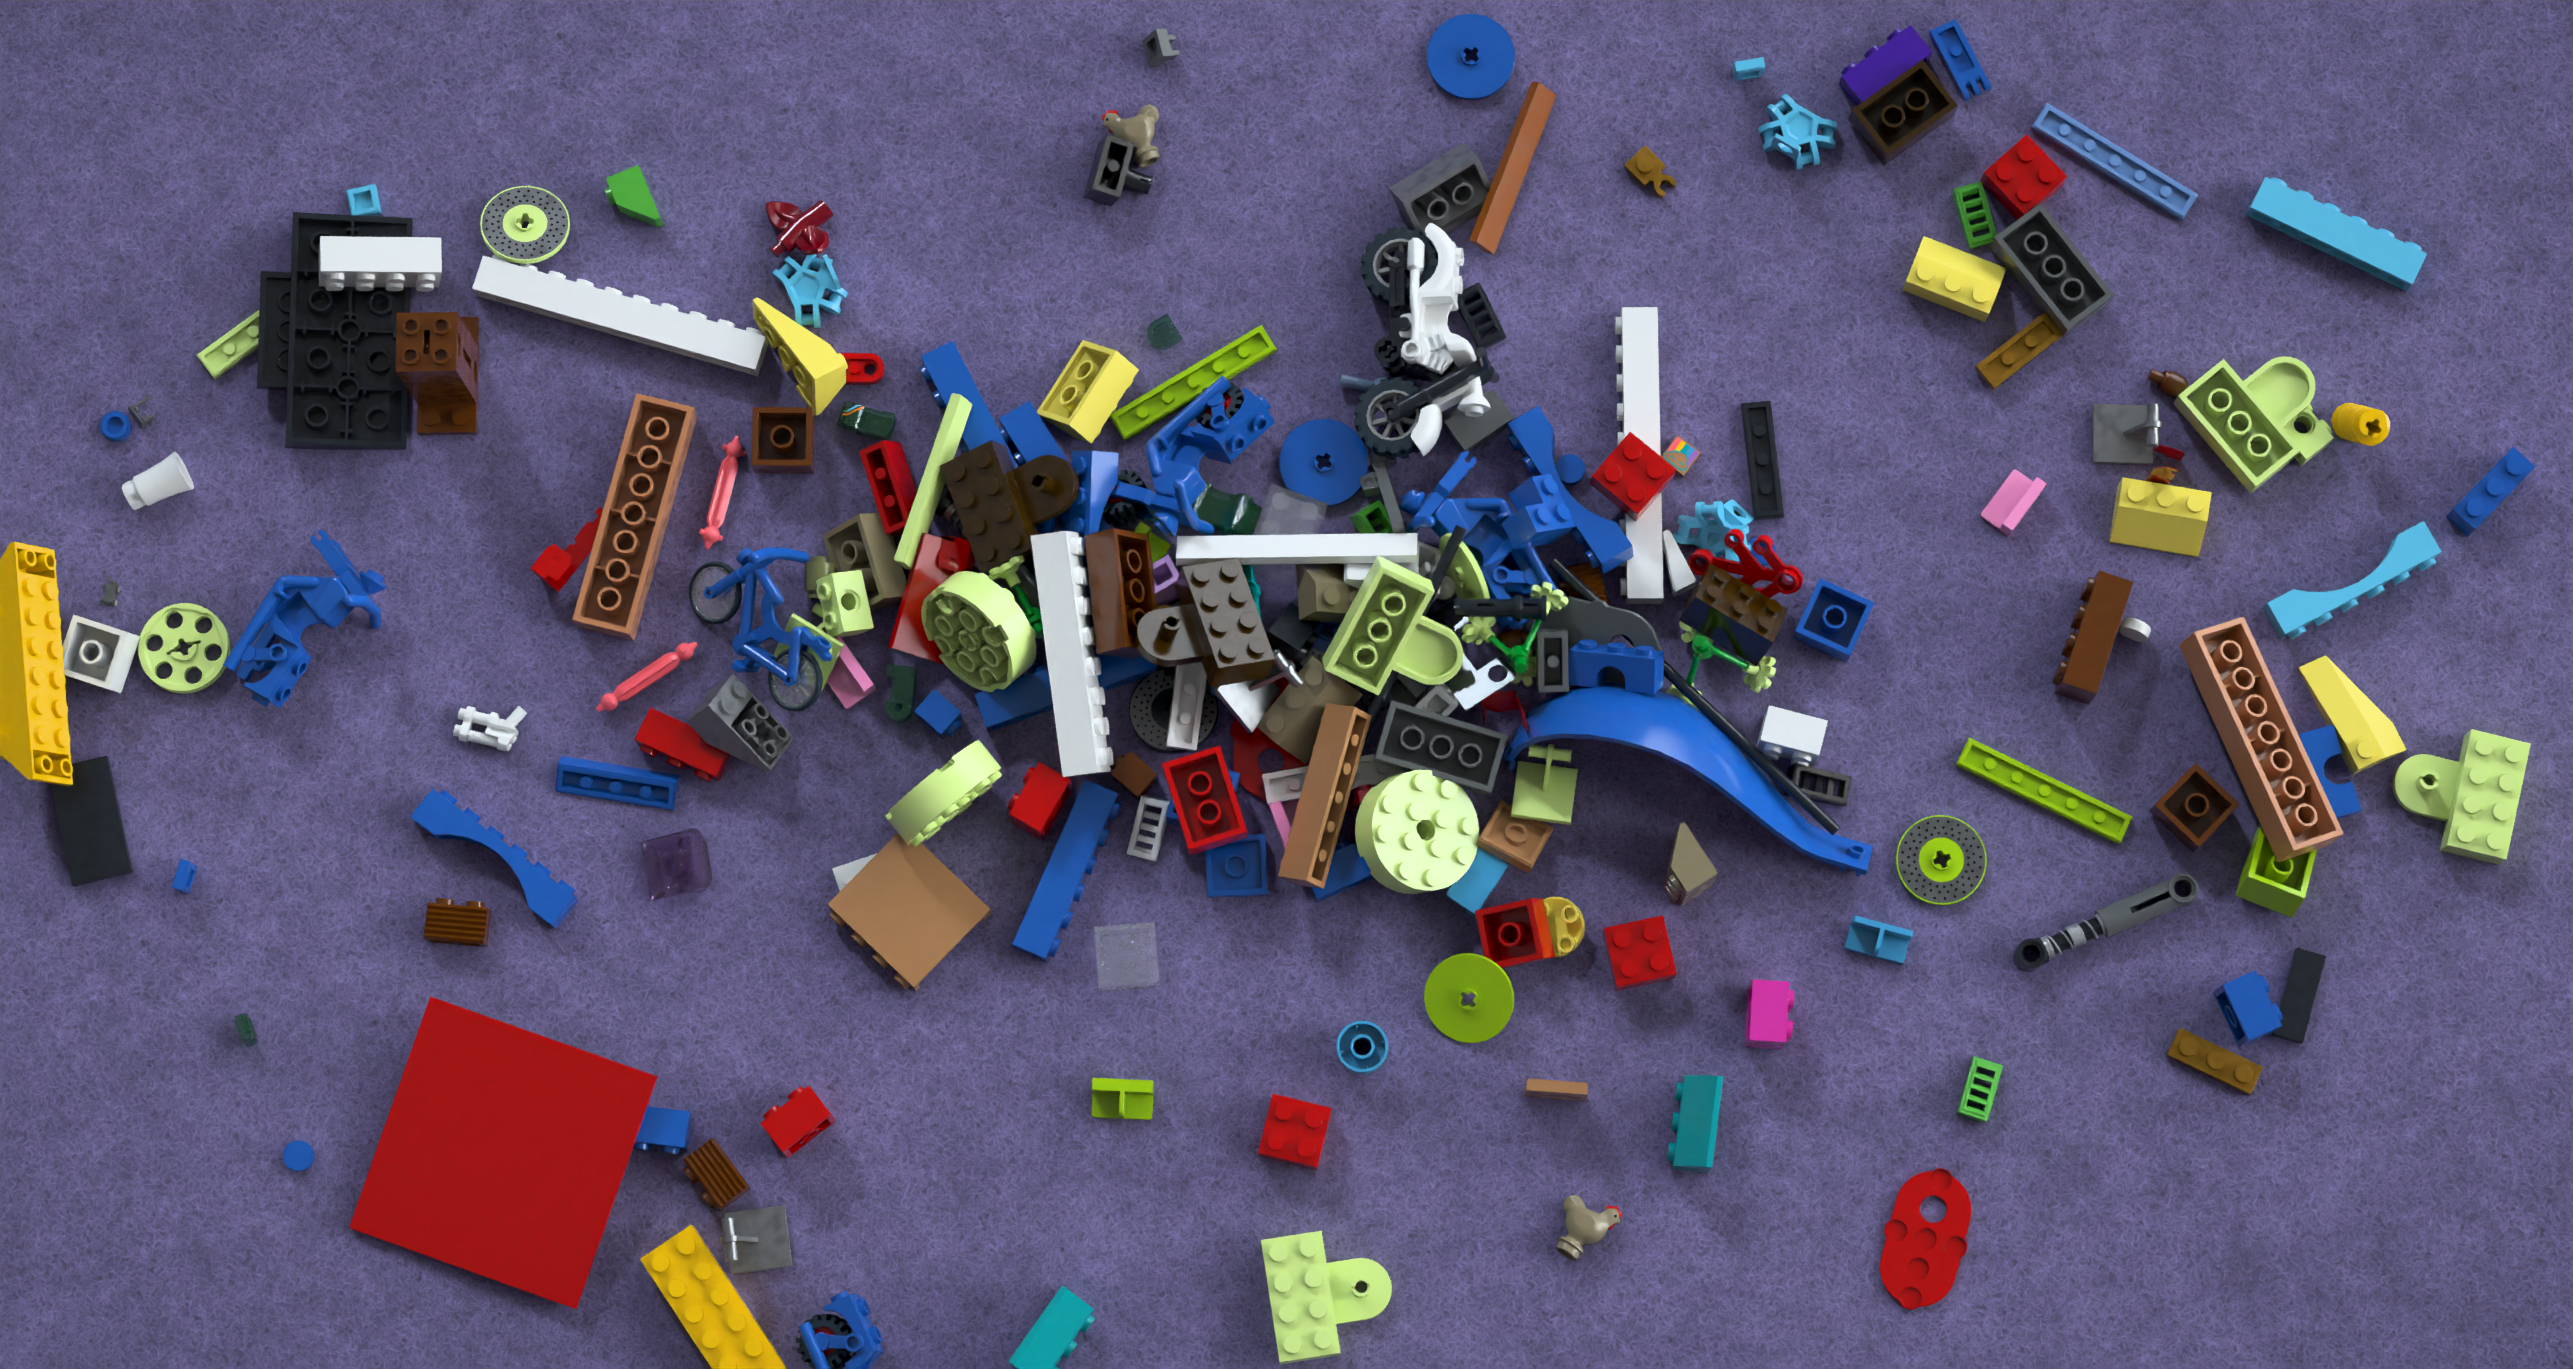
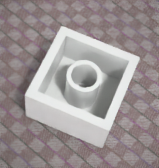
M73 614L62 646L64 675L121 693L140 636Z
M1769 705L1764 715L1756 747L1771 760H1779V757L1791 759L1790 763L1792 765L1795 763L1808 766V764L1814 765L1820 754L1828 720Z

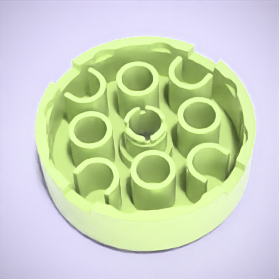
M970 571L957 572L924 599L921 617L926 636L929 641L934 639L942 653L939 655V658L965 683L986 692H993L995 689L1003 690L1033 665L1036 658L1035 630L1030 626L1025 614L1015 602L1011 591L1001 588L994 581L990 580L986 574Z
M977 740L953 756L941 769H936L889 810L885 818L907 845L913 844L914 847H917L924 840H928L941 829L940 826L946 821L949 822L955 816L963 813L973 804L972 801L988 792L993 787L992 784L1003 776L1000 773L1002 768L980 740Z
M1414 770L1387 777L1369 790L1360 804L1357 813L1355 838L1360 857H1364L1368 867L1371 869L1369 873L1379 883L1399 893L1419 894L1448 887L1457 882L1467 872L1477 853L1478 846L1476 843L1479 839V824L1474 806L1461 786L1452 781L1433 776L1431 770Z

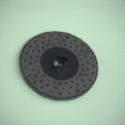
M1164 668L1158 669L1156 673H1150L1145 676L1133 690L1129 701L1130 724L1136 736L1153 750L1167 754L1189 752L1188 750L1165 747L1170 712L1165 711L1169 710V705L1172 703L1175 677L1164 678ZM1207 680L1197 747L1202 745L1211 736L1216 727L1219 714L1217 697L1210 693L1212 687H1210Z

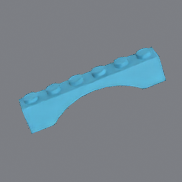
M2423 521L2398 534L2392 540L2389 550L2380 565L2358 583L2328 592H2306L2293 589L2268 602L2262 609L2280 640L2286 636H2289L2290 640L2306 632L2305 626L2315 622L2316 626H2319L2333 618L2330 613L2338 609L2346 612L2359 604L2357 599L2364 595H2367L2370 599L2384 591L2383 585L2393 581L2394 585H2397L2411 577L2410 571L2419 568L2420 571L2430 568L2437 563L2435 558L2442 551Z

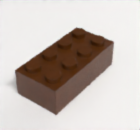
M1115 528L1085 535V556L1088 565V585L1091 594V614L1094 623L1097 654L1126 659L1141 658L1143 656L1135 644V632L1141 618L1148 612L1157 609L1149 535Z
M2099 570L2094 578L2089 577L2087 583L2084 584L2079 599L2084 601V604L2080 605L2078 611L2074 614L2070 628L2075 629V631L2070 633L2069 638L2066 639L2061 653L2066 659L2061 661L2052 680V683L2057 685L2055 694L2088 705L2096 696L2133 581Z

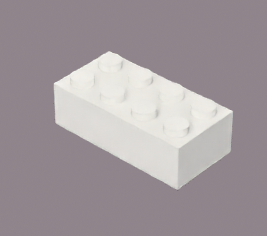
M320 236L319 286H325L327 290L339 291L343 290L344 287H356V290L370 291L374 287H386L388 291H402L404 287H416L417 291L427 292L434 290V287H439L442 274L441 238Z

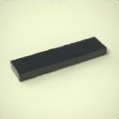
M1771 401L1741 403L1754 521L1784 518Z

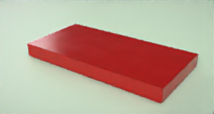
M922 533L888 648L945 665L939 658L942 652L934 639L929 641L922 623L921 609L924 599L957 572L940 568L938 557L943 538ZM972 549L964 571L972 572L975 562Z

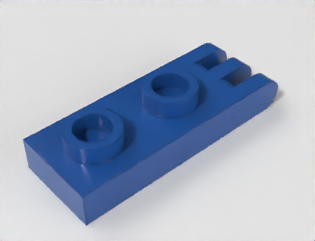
M1957 19L1930 30L1929 36L1963 101L1970 99L1968 87L1975 97L1981 94L1978 82H1980L1985 92L1991 90V84Z

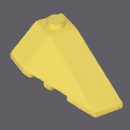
M758 297L753 299V319L763 332V335L766 336L770 347L773 349L778 347V353L782 360L781 365L786 373L790 370L793 371L799 383L795 387L799 395L809 407L813 408L816 416L821 414L846 383V369H848V365L844 356L841 353L837 354L830 344Z
M2326 655L2298 668L2326 725H2334L2342 750L2341 755L2352 775L2406 751L2394 724Z

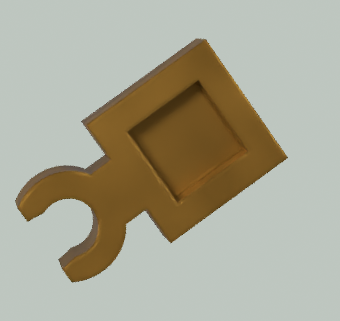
M1646 145L1624 164V169L1643 188L1651 183L1654 186V193L1661 199L1665 197V192L1660 188L1662 183H1668L1672 188L1676 187V181L1672 176L1661 173L1666 165Z

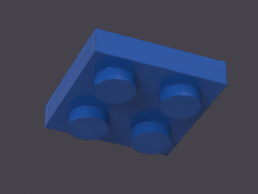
M1265 834L1248 835L1247 838L1205 851L1207 898L1268 896Z

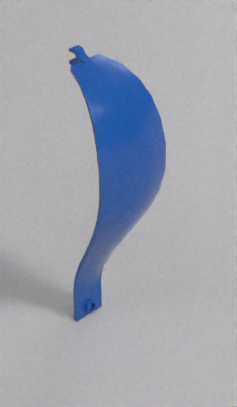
M1603 682L1597 688L1573 686L1569 688V692L1552 694L1529 711L1526 716L1527 733L1521 723L1511 742L1504 747L1501 758H1506L1507 761H1510L1508 770L1511 771L1514 769L1517 755L1522 749L1540 741L1558 738L1593 739L1624 744L1659 755L1689 770L1715 787L1771 833L1797 851L1818 861L1838 866L1841 872H1844L1845 868L1856 870L1855 876L1857 877L1867 873L1873 846L1835 834L1832 836L1830 833L1810 824L1782 797L1744 751L1697 707L1676 695L1663 691H1657L1655 694L1625 691V683Z

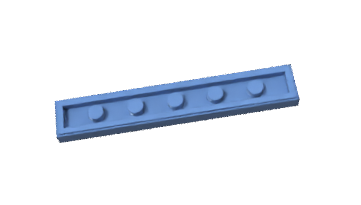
M2046 103L2031 127V130L2181 221L2198 196V194L2048 103Z

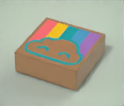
M1677 435L1661 457L1676 469L1678 475L1684 477L1701 455V452Z

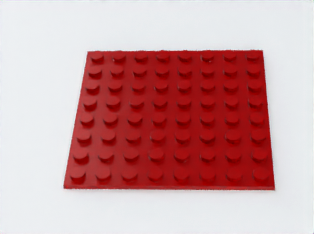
M430 996L349 1228L577 1309L658 1076Z

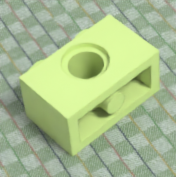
M2311 404L2283 427L2302 449L2295 458L2301 466L2329 445L2334 438L2331 435L2332 430L2329 425L2322 419L2318 420L2312 413L2313 408ZM2302 422L2305 424L2307 433L2297 432L2294 428V423Z
M862 570L831 573L816 580L817 595L821 602L823 624L827 634L833 638L852 636L874 628Z

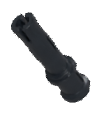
M1521 595L1513 596V599L1455 598V617H1513V620H1516V622H1521L1522 619H1540L1541 622H1546L1547 595H1542L1541 598H1522Z

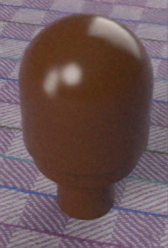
M2151 369L2147 376V380L2158 384L2157 389L2160 392L2173 398H2177L2179 394L2189 387L2188 381L2184 376L2171 370H2165L2161 373Z
M1521 628L1509 629L1501 632L1497 639L1507 648H1512L1516 645L1522 646L1525 644L1530 630L1523 632Z

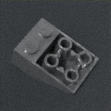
M731 674L712 688L686 721L707 744L766 772L771 771L794 740V737L788 732L786 727L768 711L766 706L734 674Z

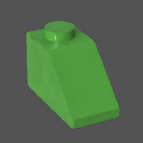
M639 165L606 178L609 187L604 189L610 205L616 204L621 213L653 226H663Z

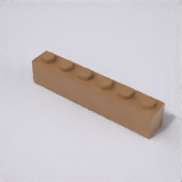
M1326 703L1321 717V724L1313 746L1309 767L1305 774L1302 792L1297 803L1295 817L1288 835V842L1278 874L1279 877L1295 885L1324 889L1372 717L1354 706Z

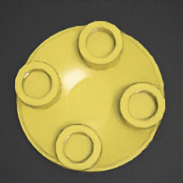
M1545 898L1543 901L1555 957L1568 955L1579 946L1583 939L1585 931L1583 915L1579 908L1566 898Z

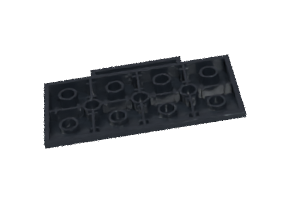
M293 212L291 272L261 271L257 389L287 390L285 448L406 450L408 389L396 373L397 313H410L411 287H404L402 291H388L386 287H374L370 291L356 290V287H344L343 290L329 292L325 286H319L320 236L412 237L413 218Z

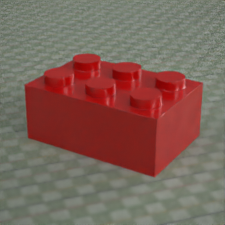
M1220 746L1162 763L1164 776L1189 855L1248 837Z

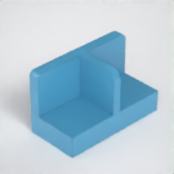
M1478 847L1470 868L1457 882L1451 885L1446 896L1465 908V913L1475 918V911L1482 908L1508 869L1509 864Z
M1854 916L1850 923L1844 949L1903 965L1913 931Z

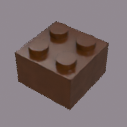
M753 407L751 466L754 473L814 474L816 416L812 407Z
M2195 763L2149 812L2187 848L2194 852L2240 804Z

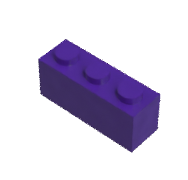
M1911 25L1904 30L1901 28L1896 29L1887 37V43L1881 47L1875 45L1865 53L1863 61L1859 64L1852 62L1842 70L1839 86L1856 106L1919 61L1923 60L1926 63L1930 60L1932 50Z

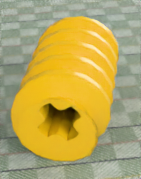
M2344 403L2338 406L2333 412L2331 419L2332 428L2337 436L2367 446L2383 442L2390 430L2389 418L2382 410L2354 403Z

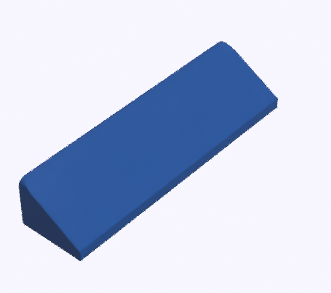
M562 756L558 762L555 791L674 810L680 775Z

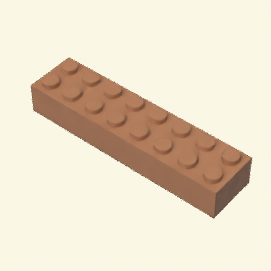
M636 393L572 621L576 627L635 641L698 415L694 407Z
M2244 616L2192 633L2179 647L2278 863L2330 845L2344 833Z

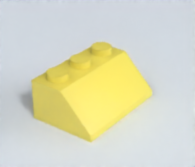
M1924 236L1902 290L1985 322L2007 268Z
M1082 340L1037 410V413L1041 418L1074 438L1092 444L1094 439L1100 434L1110 414L1116 409L1126 389L1131 386L1139 369L1118 351Z
M2123 477L2117 486L2109 542L2198 557L2208 521L2212 492Z

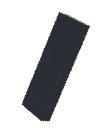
M2298 947L2295 949L2279 1007L2283 1020L2280 1021L2282 1026L2272 1033L2273 1036L2300 1044L2303 1043L2324 967L2325 955Z

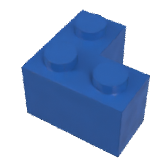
M1551 474L1530 477L1508 494L1517 512L1505 520L1502 525L1514 550L1552 544L1576 527L1570 510L1566 507Z

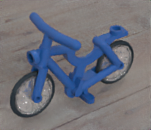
M765 547L755 551L745 548L736 557V560L742 566L739 569L734 570L728 564L719 561L707 562L700 566L690 581L689 601L695 614L702 621L709 624L725 623L736 614L742 601L741 585L745 583L740 632L734 637L732 646L737 655L746 656L744 660H734L731 668L738 673L758 672L762 666L769 671V690L778 705L793 712L804 711L811 707L821 693L823 677L818 661L808 652V646L823 661H831L833 656L829 650L832 645L821 636L815 637L807 627H794L791 632H786L780 628L775 619L774 609L783 603V596L765 570L769 564L777 559L799 563L808 562L809 554L804 551L784 547ZM758 579L765 590L761 600L764 624L752 631ZM772 637L777 642L790 645V647L776 657L759 644Z

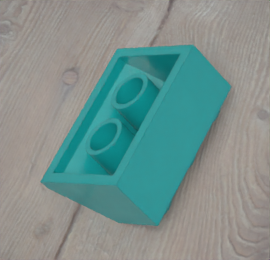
M1685 1075L1682 1083L1677 1082L1675 1100L1680 1101L1679 1113L1673 1112L1671 1130L1676 1131L1675 1143L1669 1142L1667 1160L1672 1161L1671 1169L1707 1174L1712 1169L1724 1076Z
M1062 1285L1008 1362L1016 1369H1059L1056 1365L1064 1356L1068 1359L1078 1344L1074 1340L1080 1331L1086 1333L1096 1319L1092 1316L1094 1309Z

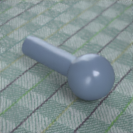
M1340 374L1338 385L1367 392L1370 385L1373 383L1377 385L1380 383V380L1385 378L1370 381Z

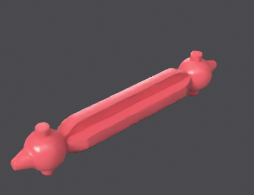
M735 436L732 442L722 446L727 457L721 462L706 517L708 527L705 529L701 528L699 534L702 535L705 541V549L707 550L714 543L723 539L718 528L724 523L738 471L737 458L740 456L744 457L746 451H743L740 444V436Z
M697 642L679 644L676 652L664 654L619 684L613 693L604 694L596 710L600 712L616 709L618 702L629 700L677 668L681 660L687 661L691 659L694 650L698 646Z

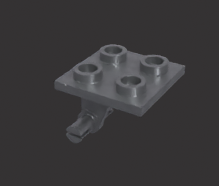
M2093 404V463L2152 465L2153 447L2159 446V430L2162 429V422L2159 421V404Z
M1279 649L1273 651L1275 665L1272 666L1267 678L1216 686L1213 690L1247 733L1254 731L1281 691L1273 681L1285 677L1294 689L1301 686L1304 682L1294 670L1295 665L1291 660L1287 661Z
M785 1205L724 1213V1218H721L723 1237H720L721 1244H724L725 1261L730 1262L731 1274L792 1266Z

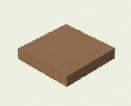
M1500 800L1476 845L1509 864L1530 873L1551 836L1554 827L1538 820L1511 817L1512 806Z
M1528 1078L1524 1087V1097L1585 1102L1588 1095V1084L1586 1082Z

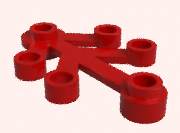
M1739 529L1729 530L1724 537V543L1728 548L1733 549L1742 562L1714 557L1707 549L1695 550L1688 560L1690 570L1696 575H1703L1711 563L1728 573L1742 575L1738 580L1751 586L1759 580L1770 581L1772 583L1765 588H1754L1769 598L1779 592L1783 594L1795 593L1803 585V575L1800 570L1795 566L1785 565L1772 549V539L1767 535H1760L1753 543V550L1758 555H1762L1772 569L1763 567L1743 543L1744 534ZM1730 536H1735L1738 542L1732 541ZM1759 542L1765 543L1767 548H1762ZM1699 557L1704 558L1707 562L1701 561ZM1785 575L1791 577L1793 581H1789Z

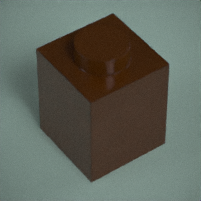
M1131 751L1126 756L1121 754L1110 767L1113 769L1111 778L1138 802L1141 795L1146 794L1158 780V774Z

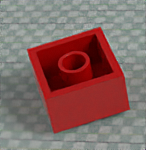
M2026 134L1984 171L1980 181L2001 205L2018 220L2040 203L2043 204L2064 185L2068 176Z
M1629 432L1592 475L1590 485L1636 522L1675 476L1676 469L1632 432Z
M1038 762L1036 768L1030 767L1022 781L1025 783L1022 792L1013 795L1007 808L1010 810L1009 817L1012 824L1043 841L1071 794L1073 787L1071 779L1063 777L1062 774Z
M1530 898L1475 911L1484 957L1491 959L1502 969L1555 958L1543 898Z
M1663 915L1603 929L1602 935L1615 991L1675 979L1677 973Z
M802 1086L795 1089L787 1096L789 1101L780 1108L778 1105H775L763 1115L765 1120L760 1123L787 1158L791 1157L836 1121L810 1086H807L805 1089Z
M1272 1094L1258 1156L1317 1171L1332 1108Z

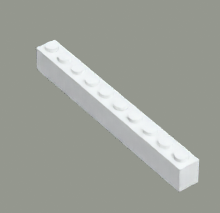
M493 255L492 258L482 257L472 287L478 297L754 376L759 375L769 343L766 336H763V332L758 329L747 327L745 331L735 328V324L727 320L718 319V322L707 320L706 315L699 312L690 311L689 314L678 311L679 308L671 304L662 303L661 306L650 303L648 298L633 295V298L622 295L620 290L605 287V290L598 289L587 280L577 279L574 282L565 279L566 276L559 272L549 271L546 274L537 271L538 268L531 264H520L518 266L509 263V261L497 255Z
M1622 307L1620 317H1615V335H1621V345H1616L1615 349L1616 363H1621V374H1616V392H1622V403H1617L1616 409L1617 421H1622V432H1617V446L1629 432H1632L1661 456L1658 307ZM1660 493L1636 522L1626 513H1624V519H1619V527L1632 544L1634 555L1631 559L1620 564V567L1625 566V578H1620V596H1626V604H1662L1663 601L1662 501Z

